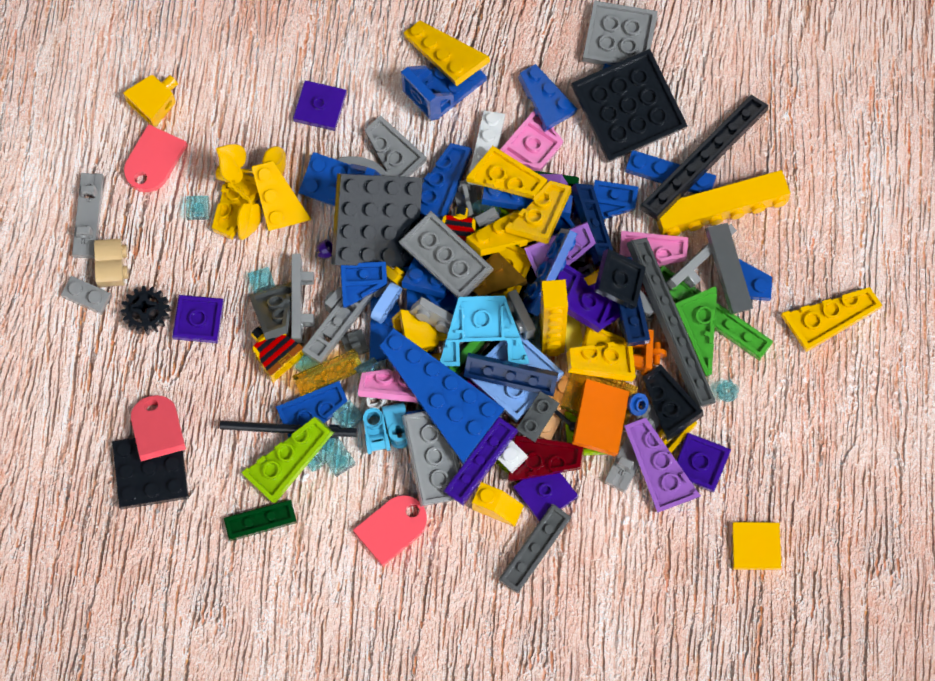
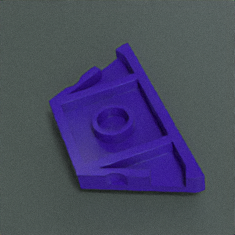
M566 264L564 269L559 272L557 280L566 279L568 315L597 333L620 318L617 302L594 292L596 283L588 286L584 279L586 276Z

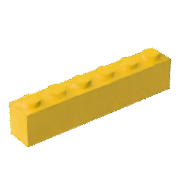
M780 170L680 198L656 222L661 235L678 236L683 231H696L708 224L712 226L718 225L723 220L729 218L735 220L747 213L753 212L757 214L772 206L775 208L784 206L788 202L791 193L783 171Z
M566 279L542 281L540 337L542 353L548 356H558L565 352L568 314Z

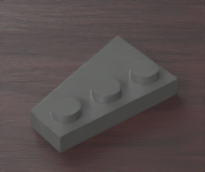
M292 282L249 295L265 339L277 338L280 335L287 334L292 305Z

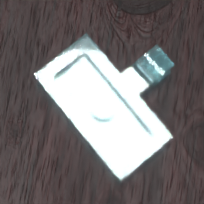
M329 438L319 450V454L314 456L308 464L311 471L315 472L327 463L337 477L355 466V461L340 439Z

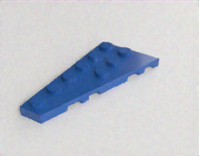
M393 328L381 343V351L404 380L408 389L414 394L416 400L433 424L444 436L448 445L454 450L458 459L464 464L497 418L502 415L505 408Z

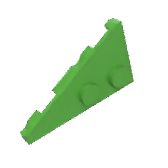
M715 286L675 303L706 377L712 375L717 303V288Z

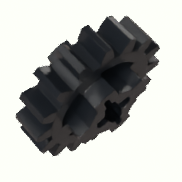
M142 286V291L140 292L136 288L133 289V296L130 294L126 295L128 302L122 301L123 307L126 308L121 310L122 316H125L123 318L124 323L128 324L131 331L136 328L137 334L145 330L146 334L149 335L151 329L157 333V326L165 327L163 320L170 319L169 314L166 313L171 311L170 306L167 305L169 302L167 297H163L161 290L156 293L154 287L147 291L145 286ZM132 317H134L135 319H140L142 323L137 322Z

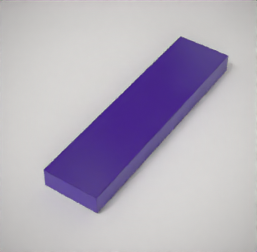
M498 417L445 488L444 493L464 506L518 433V430Z

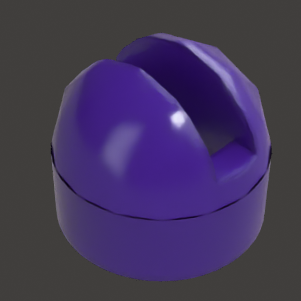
M328 239L320 242L316 247V251L320 252L318 254L320 258L327 259L332 257V243Z

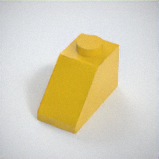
M483 482L480 483L472 501V510L513 527L516 526L524 508L523 504L504 491Z

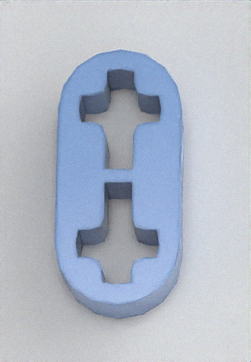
M393 282L388 285L371 313V319L380 324L384 322L400 297L402 287Z

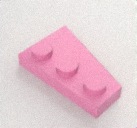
M629 231L621 232L619 254L625 257H632L627 247L628 242L647 238L659 266L683 262L687 259L688 237Z
M385 369L361 374L358 396L418 403L416 397L408 389L397 371Z

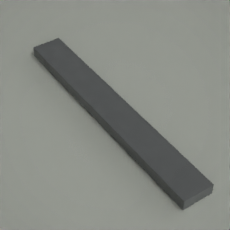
M647 238L631 240L627 243V247L633 261L646 266L642 283L688 393L700 408L710 406L716 403L649 241Z

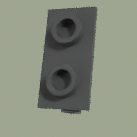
M540 391L516 429L524 436L536 442L560 403Z

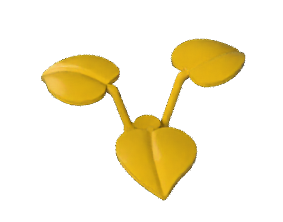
M227 144L216 148L219 157L216 178L227 182V187L232 188L247 201V203L241 205L237 217L239 240H244L259 227L262 211L259 204L253 203L251 198L235 186L236 183L242 180L243 173H253L252 169L241 168L246 161L245 149L237 144ZM278 146L270 147L265 152L262 163L273 161L281 174H283L286 166L285 150Z

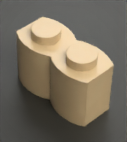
M121 238L94 240L95 280L97 286H125V279H129L128 265L124 266V258H128L127 245L123 244Z

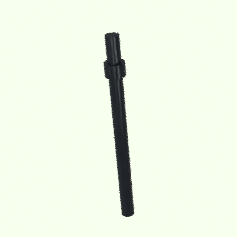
M220 421V430L293 434L303 426ZM330 424L328 427L334 432L330 438L339 439V436L357 437L358 434L357 428H345Z

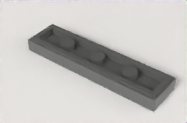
M728 223L707 227L705 232L730 315L753 309Z
M551 504L498 580L518 594L572 517L556 505Z

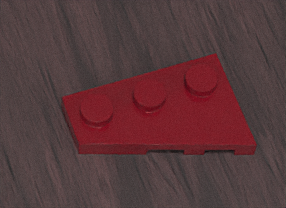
M516 435L514 443L528 458L513 473L509 471L508 481L512 482L580 470L585 448L568 442L539 438L534 442L528 437Z

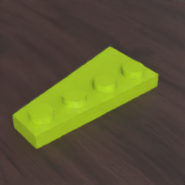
M314 417L291 434L290 438L274 447V450L266 456L263 455L254 465L246 468L241 473L272 503H276L334 432L319 418Z

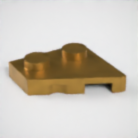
M497 252L486 260L493 267L494 271L472 292L476 296H491L493 293L508 291V288L517 285L524 286L527 284V280Z

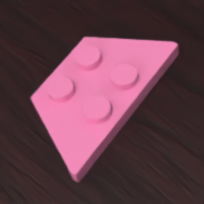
M533 111L500 150L531 170L541 171L561 148L563 140L555 132L554 127L544 132L539 116H536Z

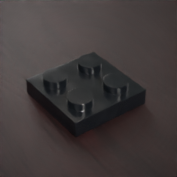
M607 249L603 251L594 292L627 308L634 309L637 307L646 266Z

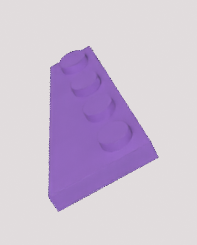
M647 418L625 425L657 513L701 497Z

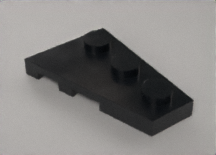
M661 364L643 376V382L667 442L704 416L703 410Z

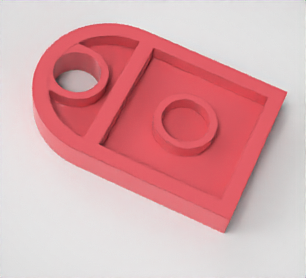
M148 124L125 163L124 173L129 185L140 192H153L161 188L168 180L185 151L187 142ZM141 175L147 177L145 183H136L137 177Z
M154 395L140 400L134 406L131 412V422L141 461L186 449L176 407L170 399ZM151 405H157V406H158V407H157L155 410H153V411H148V410H147V408H148L149 406H151Z
M406 495L397 496L390 499L353 529V532L382 566H385L422 535L427 525L426 510L424 506L420 507V502L414 497ZM411 506H415L419 509V514L416 517H409L406 514V510Z

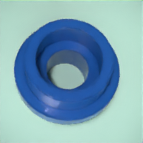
M635 393L628 398L627 409L631 414L641 416L647 411L649 402L646 395Z

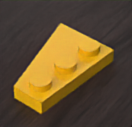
M273 161L251 166L269 231L311 220Z
M549 181L536 194L533 202L526 209L523 208L518 213V217L505 227V232L548 244L571 194V186Z

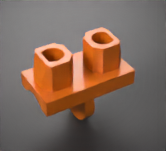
M648 329L650 335V342L648 344L632 346L633 348L641 349V355L633 354L634 366L636 370H640V375H646L649 370H652V361L653 365H660V359L667 357V351L661 349L660 342H654L653 348L654 330Z

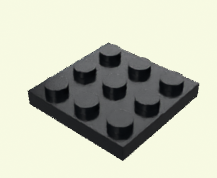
M135 438L112 441L118 501L121 510L189 499L184 450L141 461Z

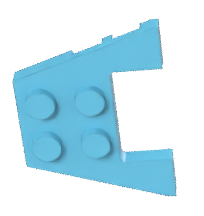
M474 296L458 298L440 359L442 364L445 366H460V342L506 340L508 344L509 362L529 364L506 297Z

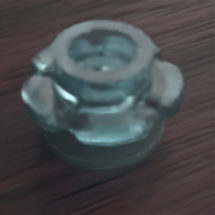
M724 380L722 384L717 386L716 391L722 401L730 402L738 397L739 387L737 384H733L731 380Z

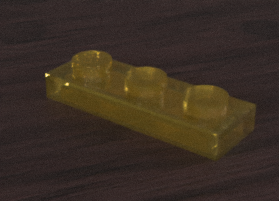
M354 348L292 377L301 397L363 371L358 353Z

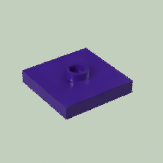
M305 80L293 121L336 131L347 90Z
M179 295L172 336L173 340L218 344L224 300L220 298Z
M687 433L676 461L693 485L714 493L731 449Z
M561 473L524 479L513 486V489L538 521L542 519L551 504L556 505L562 510L578 498V494Z

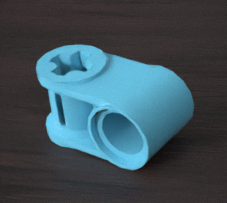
M404 402L382 406L391 445L397 449L405 448L408 444L402 416L406 415ZM397 433H401L402 437L398 438Z
M377 408L367 409L363 415L368 454H372V451L383 449L391 451L382 412ZM376 416L379 417L380 421L375 425H371L368 423V419Z

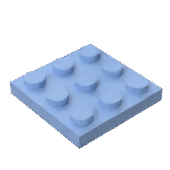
M519 334L529 360V364L523 365L559 372L558 382L564 376V372L527 339L524 340L523 336ZM500 341L486 356L508 361L507 341ZM468 378L485 395L505 408L504 412L516 423L527 413L539 394Z

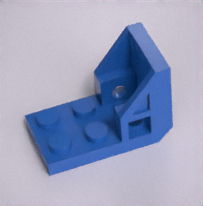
M425 65L409 66L401 71L403 92L431 121L442 117L487 81V76L480 69L458 86H455L435 66L430 70Z
M313 152L298 193L335 206L337 173L381 174L369 167L347 164Z

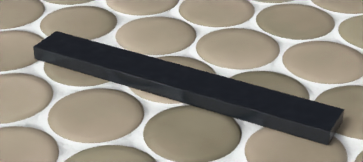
M750 95L640 205V210L658 221L768 111L769 105Z

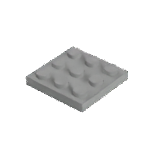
M594 1L583 62L611 66L643 51L651 50L658 11Z

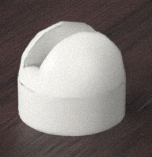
M366 398L369 408L380 409L385 402V399H381V402L370 404V400L378 398Z

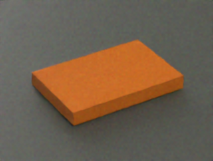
M586 379L583 384L572 444L616 457L619 451L630 391Z

